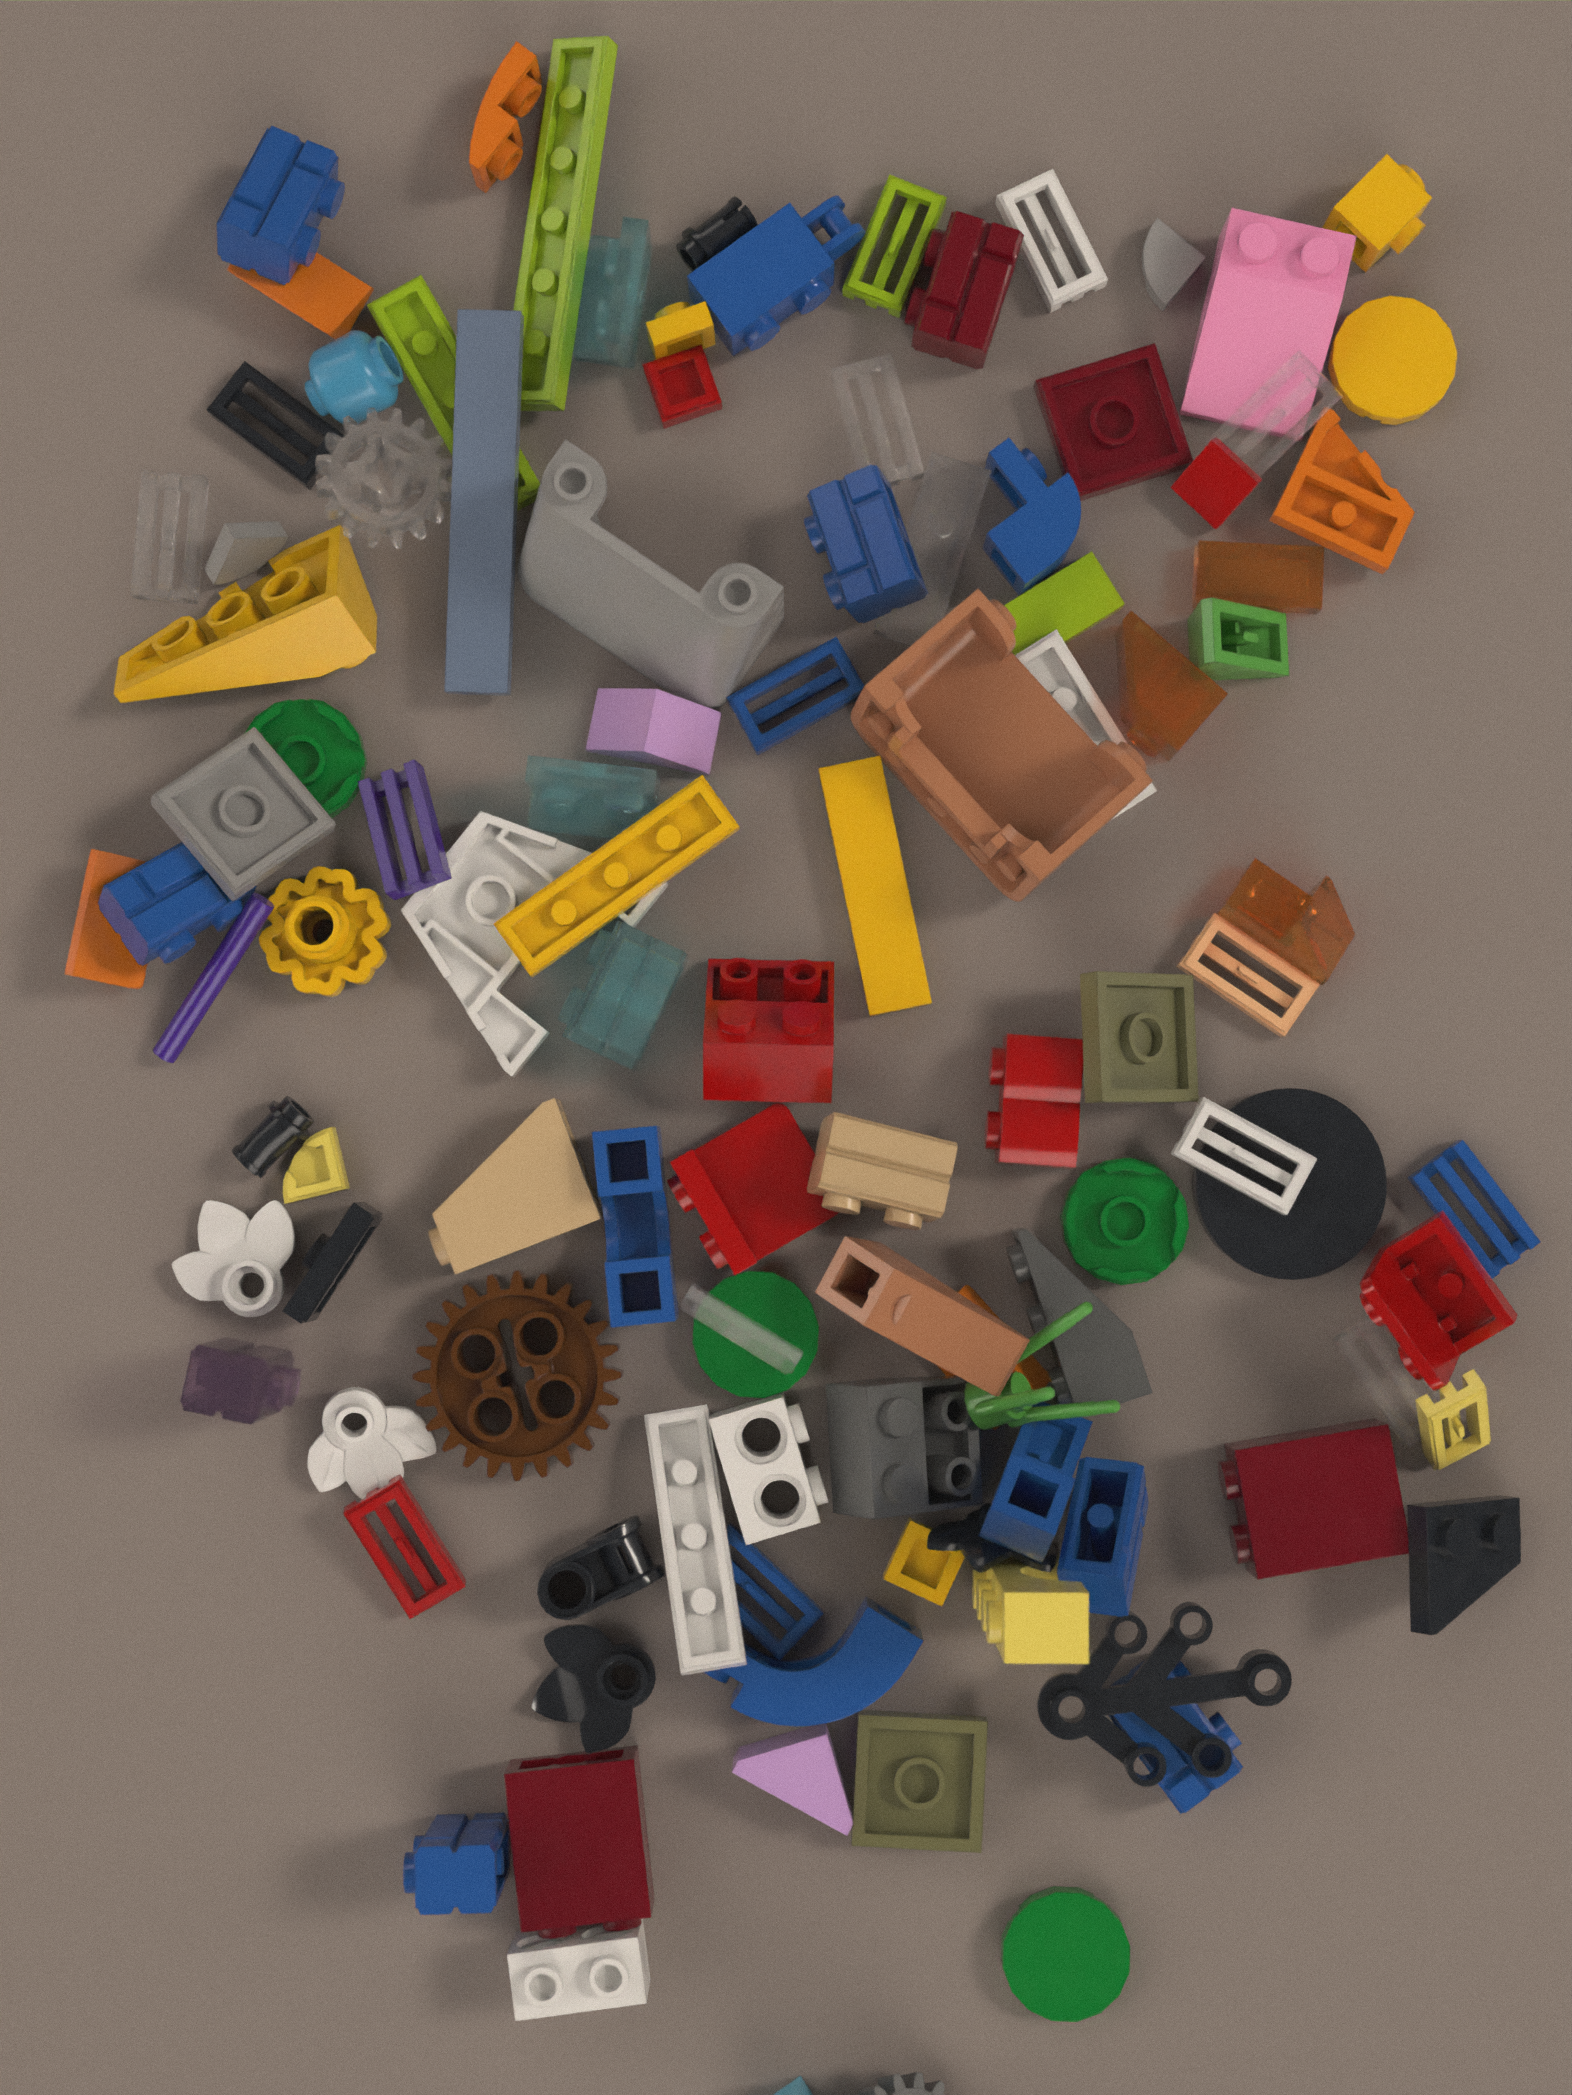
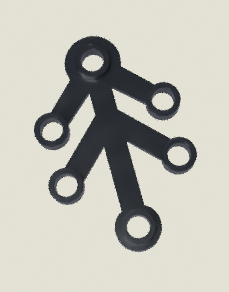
M1194 1602L1182 1603L1173 1610L1170 1617L1171 1626L1127 1684L1102 1687L1123 1654H1134L1140 1651L1146 1644L1148 1636L1145 1624L1135 1613L1129 1611L1128 1616H1111L1106 1624V1635L1089 1656V1664H1083L1078 1673L1064 1672L1057 1674L1042 1686L1037 1698V1712L1046 1730L1055 1737L1064 1740H1077L1085 1736L1089 1737L1124 1764L1129 1777L1134 1783L1143 1787H1151L1158 1784L1166 1774L1167 1766L1164 1756L1151 1743H1136L1105 1717L1107 1715L1133 1712L1187 1753L1191 1763L1201 1775L1216 1778L1225 1774L1232 1762L1231 1750L1225 1741L1216 1734L1203 1733L1171 1707L1244 1696L1258 1706H1273L1280 1703L1288 1695L1292 1684V1676L1287 1664L1277 1654L1266 1649H1255L1242 1656L1236 1669L1167 1678L1189 1647L1204 1643L1212 1633L1213 1622L1211 1616L1201 1605ZM1190 1612L1199 1613L1202 1617L1201 1629L1192 1635L1182 1633L1180 1629L1182 1617ZM1125 1621L1135 1623L1138 1628L1136 1638L1128 1644L1119 1643L1115 1639L1117 1626ZM1265 1669L1274 1670L1277 1675L1275 1686L1269 1691L1257 1690L1255 1687L1257 1674ZM1070 1696L1079 1698L1082 1701L1083 1707L1078 1716L1065 1718L1059 1714V1705L1063 1699ZM1211 1744L1219 1746L1221 1748V1758L1215 1765L1205 1766L1200 1763L1199 1754L1205 1746ZM1146 1753L1154 1755L1157 1760L1154 1771L1147 1775H1140L1134 1771V1762L1138 1756Z

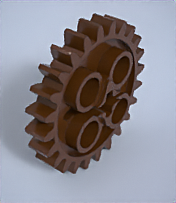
M516 1270L513 1272L510 1288L504 1289L497 1274L487 1275V1294L482 1295L471 1283L466 1284L462 1288L467 1305L462 1307L457 1302L447 1299L441 1305L450 1321L446 1324L431 1320L425 1325L428 1331L438 1340L436 1345L426 1344L416 1347L415 1352L431 1361L430 1368L412 1374L413 1380L428 1383L431 1392L415 1401L416 1406H435L438 1414L429 1421L425 1428L427 1431L437 1430L442 1427L447 1428L450 1434L441 1448L444 1452L452 1450L460 1443L467 1448L463 1467H470L482 1456L487 1458V1477L493 1478L501 1469L503 1463H510L514 1481H520L526 1471L527 1463L533 1462L541 1478H544L550 1473L551 1456L555 1455L567 1468L574 1463L570 1447L573 1442L587 1451H590L595 1446L591 1435L586 1430L588 1426L607 1430L611 1424L608 1418L598 1409L600 1405H618L620 1401V1396L605 1389L606 1382L617 1380L623 1376V1370L606 1366L605 1358L616 1353L620 1349L619 1343H600L598 1336L610 1325V1321L604 1319L590 1324L586 1316L595 1302L592 1298L581 1302L576 1307L569 1303L573 1291L572 1283H566L556 1294L549 1292V1274L542 1273L536 1280L534 1287L528 1288L523 1270ZM542 1317L554 1324L558 1333V1340L553 1350L541 1353L528 1346L524 1331L527 1323L532 1318ZM502 1319H507L511 1323L515 1353L521 1367L531 1366L534 1371V1377L525 1382V1390L537 1419L538 1426L535 1430H529L526 1426L519 1386L516 1382L506 1383L503 1378V1373L512 1367V1359L501 1334L499 1323ZM470 1335H482L492 1342L495 1348V1359L490 1368L479 1370L466 1362L463 1347ZM560 1380L566 1382L572 1388L575 1403L571 1411L565 1414H555L545 1408L541 1399V1392L546 1382ZM496 1397L504 1400L509 1405L512 1411V1422L508 1429L494 1431L483 1424L480 1418V1407L485 1399Z

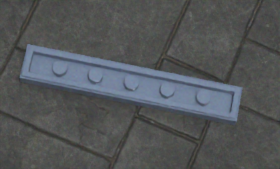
M457 310L444 692L447 694L511 696L524 316L521 311Z

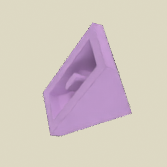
M598 688L586 752L710 775L722 714L714 709L659 689Z
M827 1723L807 1726L738 1748L733 1758L732 1773L844 1835H848L853 1826L852 1808Z

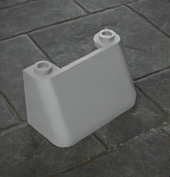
M565 439L547 465L542 476L518 560V577L524 592L534 602L670 694L711 709L723 706L727 702L726 697L735 693L784 622V586L759 569L746 563H730L720 567L709 578L700 593L670 574L601 526L598 512L607 496V478L603 468L593 457Z

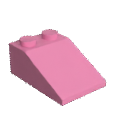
M1231 208L1217 243L1179 411L1180 415L1301 442L1343 299L1356 241L1355 235Z

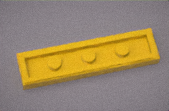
M881 756L818 768L869 1017L930 1005L932 1000Z
M701 775L493 925L533 978L740 830V826L704 776Z

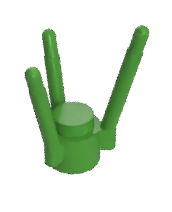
M1090 1302L1081 1303L1030 1337V1341L1018 1363L1089 1315L1093 1310L1092 1304ZM1020 1372L1011 1374L1000 1396H994L969 1382L966 1384L964 1391L967 1411L972 1421L983 1430L1006 1423L1011 1428L1030 1422L1116 1413L1120 1409V1403L1117 1400L1032 1407V1405L1053 1399L1055 1390L1052 1387L1031 1389L1027 1378Z

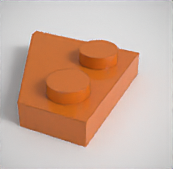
M1325 406L1313 427L1269 521L1383 575L1388 570L1415 512L1397 489L1388 486L1381 476V469L1367 451L1364 450L1361 453L1338 425L1341 419L1336 412Z

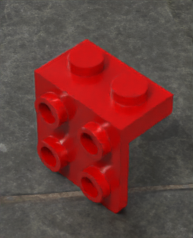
M776 1103L697 1149H691L670 1162L676 1175L666 1180L685 1214L694 1208L699 1212L708 1228V1231L699 1235V1239L716 1268L720 1269L729 1264L734 1275L751 1267L758 1260L839 1213L822 1207L823 1196L807 1193L815 1153L790 1110L784 1104Z
M1443 1210L1379 1248L1360 1281V1288L1362 1290L1360 1301L1368 1316L1376 1325L1380 1327L1387 1326L1400 1345L1398 1347L1399 1357L1407 1371L1418 1381L1424 1378L1429 1387L1434 1391L1448 1385L1462 1353L1515 1323L1518 1316Z

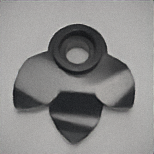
M986 1503L980 1509L969 1513L965 1520L946 1522L933 1528L928 1535V1549L961 1551L975 1570L981 1573L1010 1557L1017 1559L1026 1566L1044 1572H1051L1056 1565L1057 1549L1053 1542L1043 1561L1039 1562L980 1537L979 1534L991 1503Z
M573 1624L555 1628L544 1636V1643L549 1654L559 1666L554 1668L543 1680L534 1696L531 1707L535 1712L555 1721L580 1722V1737L585 1752L593 1753L608 1749L616 1745L628 1733L633 1708L645 1702L652 1693L656 1681L655 1665L649 1654L639 1646L629 1643L613 1644L595 1626ZM621 1664L629 1665L636 1673V1680L628 1686L619 1685L613 1679L612 1670Z

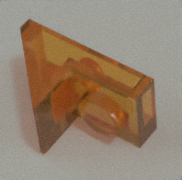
M1256 858L1245 869L1217 913L1321 985L1328 981L1355 936L1336 888L1327 875L1309 893H1306Z

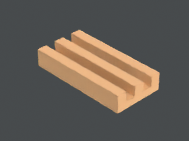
M1216 913L1210 916L1203 930L1197 935L1186 955L1182 957L1176 966L1186 974L1193 975V979L1279 1037L1286 1036L1320 985ZM1218 934L1298 988L1299 992L1292 998L1212 944V939ZM1203 954L1284 1009L1285 1012L1280 1018L1199 963L1198 960Z

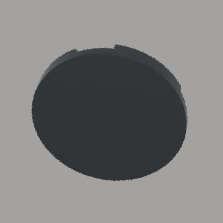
M1296 1088L1274 1089L1257 1093L1227 1109L1314 1156L1317 1160L1288 1215L1278 1213L1194 1167L1192 1190L1196 1212L1206 1234L1214 1245L1231 1260L1254 1273L1285 1280H1299L1321 1276L1343 1266L1356 1256L1374 1234L1381 1220L1387 1195V1176L1384 1159L1377 1141L1366 1124L1357 1114L1336 1099L1315 1091ZM1218 1121L1210 1129V1131L1291 1175L1297 1167V1164ZM1202 1143L1199 1153L1281 1197L1285 1189L1284 1186Z

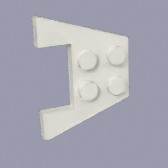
M480 811L446 853L452 879L414 893L401 909V912L463 1004L472 1022L494 1052L503 1070L510 1076L515 1077L550 1033L500 993L502 986L519 967L521 962L493 924L592 853L558 841L554 837ZM668 882L619 915L618 918L634 929L668 887Z

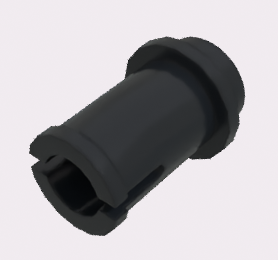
M732 197L724 207L695 230L688 227L682 231L683 239L676 244V249L683 262L692 272L758 225L754 215L746 205L740 211L738 210L742 206V201L739 198Z
M286 1096L280 1103L273 1100L268 1106L271 1112L239 1145L232 1149V1153L238 1161L256 1176L258 1175L260 1178L267 1173L266 1171L298 1138L305 1141L310 1136L307 1129L314 1123L313 1118L299 1103L289 1096Z

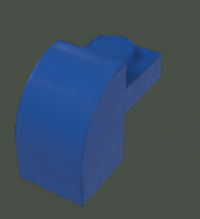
M1007 438L988 453L984 470L1016 512L986 534L982 549L1017 595L1020 596L1050 576L1066 558L1079 529L1081 501L1077 487L1069 473H1066L1047 487L1043 482L1047 479L1046 471L1034 453L1028 448L1019 451L1013 441Z

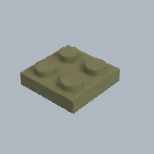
M1106 971L1081 973L1080 991L1085 1103L1198 1102L1193 975Z
M877 1710L859 1711L857 1716L852 1846L982 1853L988 1731L986 1716Z

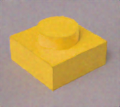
M705 301L693 306L689 302H677L668 305L655 314L654 320L645 322L649 345L655 360L702 344L703 349L716 345L714 323Z
M909 1517L882 1575L883 1579L942 1607L965 1557L961 1551L928 1549V1535L933 1528Z

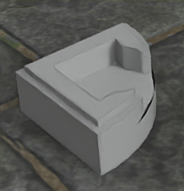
M1157 218L1151 226L1143 245L1142 271L1148 295L1156 306L1164 311L1203 265L1206 257Z
M279 521L224 523L204 570L213 585L236 581L252 574L268 563V560L280 551L289 536Z

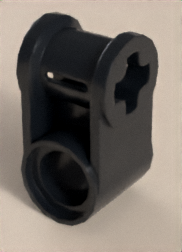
M638 1515L611 1525L587 1539L585 1543L556 1556L547 1563L540 1576L537 1589L540 1605L547 1614L561 1620L579 1618L612 1600L624 1598L649 1586L666 1574L661 1564L653 1563L638 1532V1528L642 1524ZM618 1545L623 1547L633 1569L628 1567ZM569 1570L579 1574L586 1586L584 1595L573 1602H563L557 1599L550 1588V1580L556 1573Z

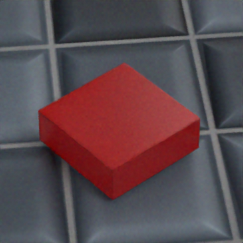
M702 344L642 364L663 429L722 409V401Z
M1215 437L1170 488L1217 530L1263 479L1219 438Z

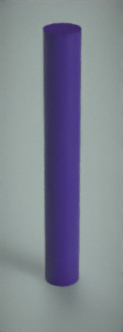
M257 893L251 894L242 912L235 919L152 1049L154 1054L162 1060L175 1063L274 909V904L267 898Z

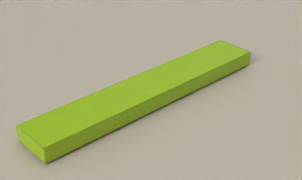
M609 36L553 39L513 308L514 311H521L524 316L521 411L565 410L618 45Z

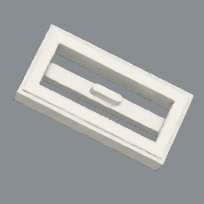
M1053 169L997 195L995 204L1005 225L1020 230L1024 234L1020 255L1049 313L1060 309L1062 304L1069 300L1075 302L1083 298L1084 293L1092 289L1095 292L1106 287L1108 278ZM1044 190L1086 274L1077 279L1035 195ZM1019 201H1022L1063 283V286L1057 288L1016 205Z
M1201 1097L1195 1107L1196 1110L1192 1118L1188 1120L1183 1129L1179 1142H1176L1170 1154L1278 1213L1288 1215L1317 1158L1211 1100ZM1210 1117L1297 1164L1294 1173L1291 1175L1206 1129L1203 1126L1207 1118ZM1196 1139L1284 1186L1285 1189L1281 1197L1192 1149Z

